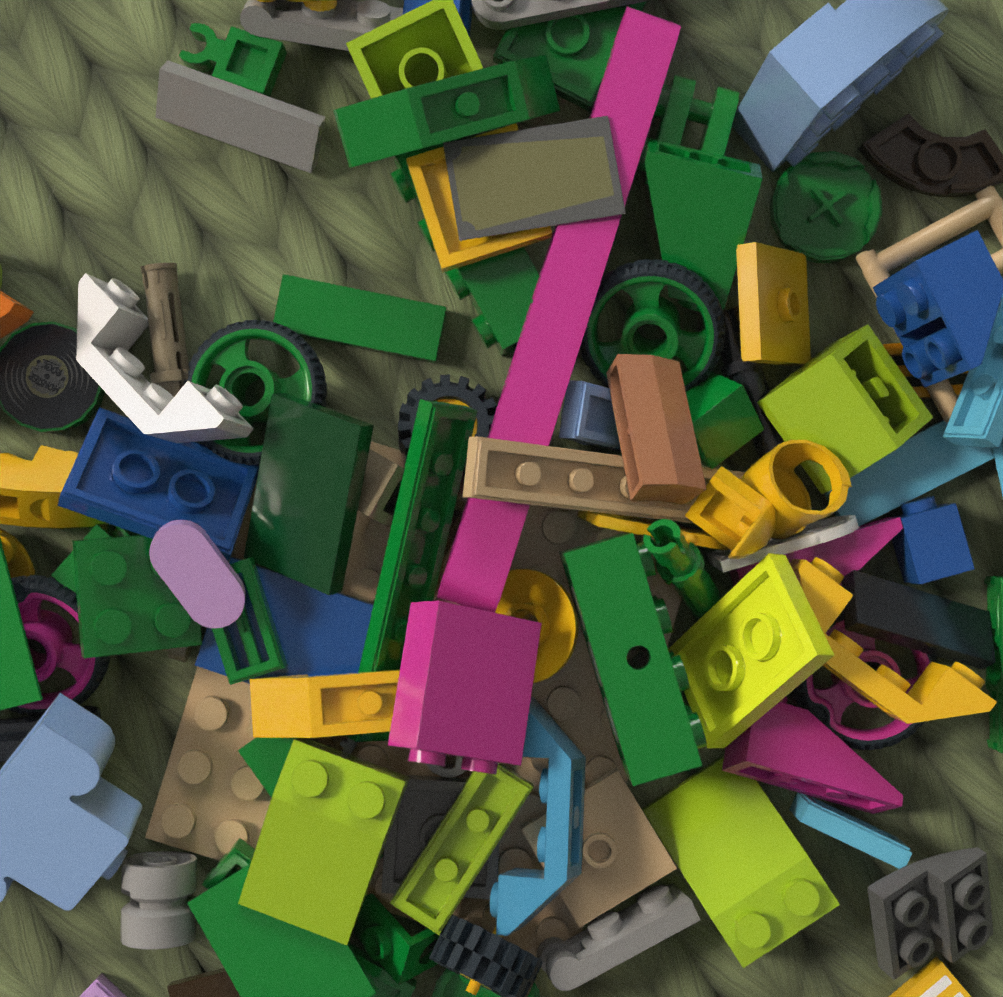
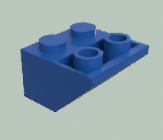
M976 230L914 261L873 287L877 295L876 306L880 317L889 327H893L903 346L902 358L904 364L915 378L920 379L924 388L974 369L982 364L1003 294V278L979 231Z

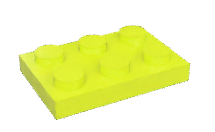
M768 553L668 649V651L672 650L675 656L680 655L690 685V689L685 690L684 693L692 712H697L707 748L727 747L834 656L786 555Z

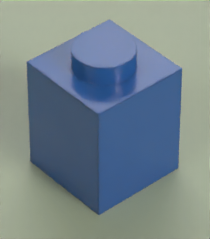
M930 496L901 504L903 514L894 517H900L903 529L892 538L904 583L924 584L975 569L956 503L937 505L935 497Z

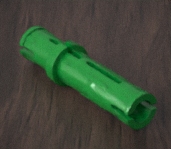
M669 519L655 521L647 528L655 542L651 536L644 534V546L657 560V572L663 581L668 585L672 582L683 601L691 609L696 621H698L722 596L704 569L703 555L696 545L691 542L690 544L687 543L676 522Z

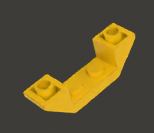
M815 557L811 563L804 559H793L790 562L834 653V656L823 667L887 715L910 724L990 712L997 701L980 690L985 684L984 679L956 661L951 667L930 662L906 694L905 692L911 684L883 664L875 671L858 658L863 652V648L840 631L834 629L830 636L826 634L853 597V594L839 585L844 576L818 557Z
M400 669L308 676V674L252 678L250 679L253 738H318L390 732Z

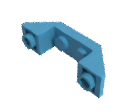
M531 697L522 757L549 758L548 768L542 770L539 784L540 800L542 803H547L546 827H541L537 840V857L539 862L544 863V870L513 868L499 874L498 882L493 884L490 894V913L492 917L497 918L496 935L509 936L527 925L582 873L586 757L534 697Z

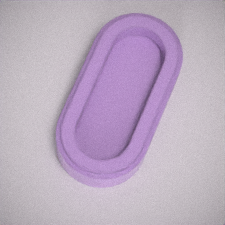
M174 520L163 525L156 532L149 551L150 560L156 572L190 617L198 624L208 628H222L235 622L244 608L246 598L245 587L240 577L201 526L192 521Z

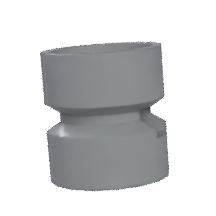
M155 851L125 857L121 867V892L130 896V902L121 908L120 941L122 945L136 949L158 950L179 947L194 941L196 938V918L187 903L190 901L188 896L197 889V857L195 855L177 851Z

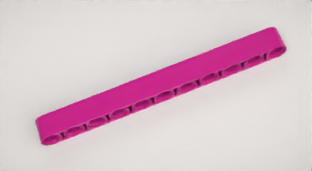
M628 6L620 23L590 118L608 116L624 207L681 29L679 24ZM622 214L555 225L532 297L533 302L532 304L530 303L487 438L549 446ZM474 498L467 499L439 586L438 599L495 613L530 505Z

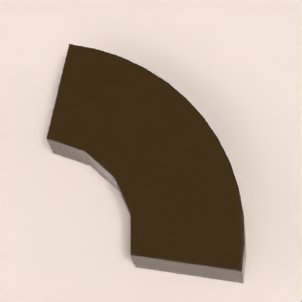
M908 113L858 148L865 159L886 178L901 187L929 196H970L990 185L997 187L1003 183V154L986 129L966 137H943L924 129Z

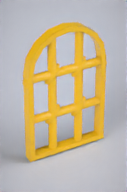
M578 510L577 517L597 527L638 535L645 534L651 537L653 536L648 532L647 528L657 521L641 517ZM678 525L688 544L691 542L696 546L730 550L704 530Z

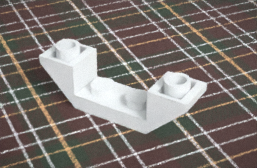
M85 273L78 284L76 360L143 434L174 443L248 437L254 428L238 413L243 408L239 400L223 387L214 385L212 389L187 381L177 395L173 397L161 386L155 383L150 384L141 374L145 369L144 365L128 352L130 347L148 327V317L136 306L140 298L132 289L115 278H112L107 283Z

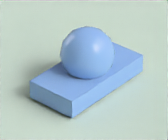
M570 380L565 394L564 407L560 413L561 426L559 438L572 440L582 445H594L621 452L609 388L585 381Z

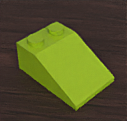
M307 738L294 739L271 797L238 904L341 944L348 945L410 777Z
M723 755L643 807L642 810L737 960L745 968L840 904L758 782L722 771Z

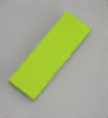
M498 763L496 775L473 771L391 898L390 904L439 935L534 788L533 783L502 763Z

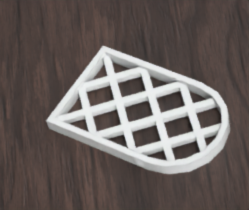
M855 515L836 516L807 524L802 532L786 539L771 538L762 549L741 559H729L728 555L731 550L720 549L707 553L709 563L724 573L760 562L768 553L784 555L840 538L854 532L859 526Z

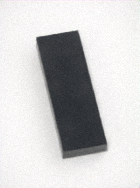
M856 570L845 575L841 581L842 587L853 594V597L843 609L845 630L979 669H984L996 663L989 611Z

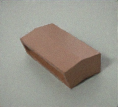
M617 354L606 374L630 500L662 501L684 505L707 490L680 363L679 361L655 355Z

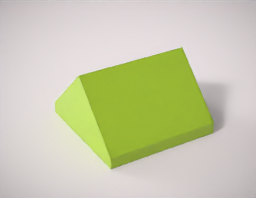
M432 0L346 43L371 99L406 88L483 69L453 0Z

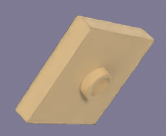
M617 767L585 786L582 873L560 893L561 898L579 928L677 869ZM547 810L520 825L521 831L536 856L539 831L541 827H546Z

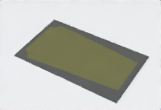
M608 116L443 143L459 241L626 214Z

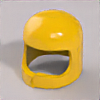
M788 440L778 444L751 465L740 478V480L768 499L774 506L776 526L771 538L786 539L804 530L807 524L814 523L836 512L846 501L848 489L852 487L849 473L840 459L825 446L809 440ZM806 460L822 465L830 477L832 491L830 492L829 504L821 511L812 510L809 493L802 480L794 472L795 467Z

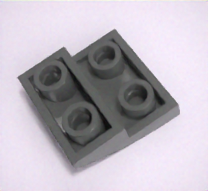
M978 847L951 851L917 861L892 872L867 887L878 967L893 980L912 967H918L925 963L935 951L953 964L969 951L981 948L988 941L989 937L993 935L987 853Z

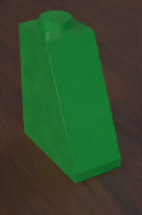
M648 138L645 152V168L662 260L682 265L689 271L692 270L699 275L714 291L722 310H724L737 268L736 248L737 245L744 244L763 179L760 164ZM667 285L669 297L677 299L678 304L687 309L700 311L688 295L673 286Z

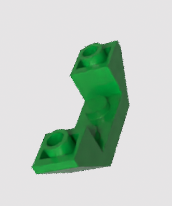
M545 54L514 60L406 88L333 110L348 165L351 168L560 111L547 55Z

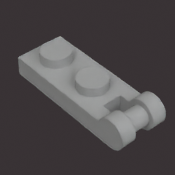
M248 0L242 9L240 21L243 28L255 36L349 51L346 45L347 42L403 15V8L392 7L379 0H365L362 2L337 0V6L334 9L320 12L308 9L303 2L287 0L260 2Z
M674 883L668 886L659 885L652 887L638 897V902L618 913L607 912L601 914L588 924V929L566 941L559 937L545 939L540 943L536 956L543 961L541 967L547 973L555 988L561 991L575 989L700 921L692 900Z

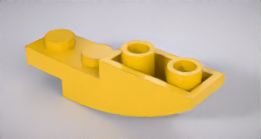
M43 445L39 447L32 461L19 458L10 453H0V524L38 528L93 527L96 524L108 525L109 523L58 506L60 494L79 453L63 451Z

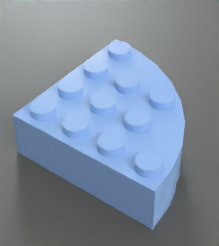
M846 0L836 10L827 3L769 52L735 113L732 128L772 172L779 168L786 160L792 167H795L819 145L818 142L831 129L836 131L861 108L860 105L873 92L878 94L902 72V68L915 56L919 58L944 35L938 26L946 17L949 11L948 8L940 0Z

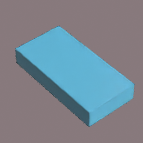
M797 792L789 809L800 822L898 869L907 866L912 855L910 848L898 837L812 796Z

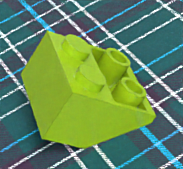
M868 324L826 346L757 402L784 442L788 440H809L825 446L840 459L850 478L898 449L933 418ZM811 460L800 463L821 494L832 490L830 477L822 465Z

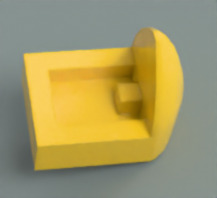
M721 466L706 485L707 490L698 496L685 514V517L731 550L728 555L729 559H741L767 545L774 534L776 511L768 499Z

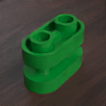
M674 75L670 85L663 84L653 117L661 119L654 140L680 146L685 124L688 120L704 125L698 150L724 156L740 93L717 86L711 102L693 98L696 80ZM649 137L646 138L637 166V170L646 172L645 152ZM646 174L644 184L648 185V179Z

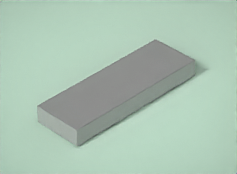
M168 60L159 70L155 118L311 173L316 167L326 119L325 116Z

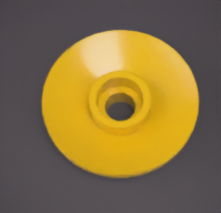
M532 569L509 571L495 613L528 620L533 615L539 623H542L533 683H538L557 674L571 658L578 638L576 608L566 589L550 575Z

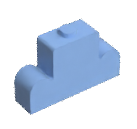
M59 693L0 769V902L3 901L13 880L59 908L69 911L79 903L100 876L109 880L116 873L127 855L128 850L125 847L142 811V804L100 777L115 747V736L111 727L62 693Z

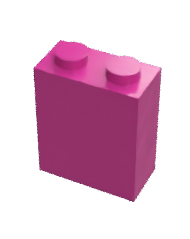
M440 600L411 602L388 746L410 749L408 761L445 766L446 755L462 757V770L496 775L498 763L521 766L542 623Z

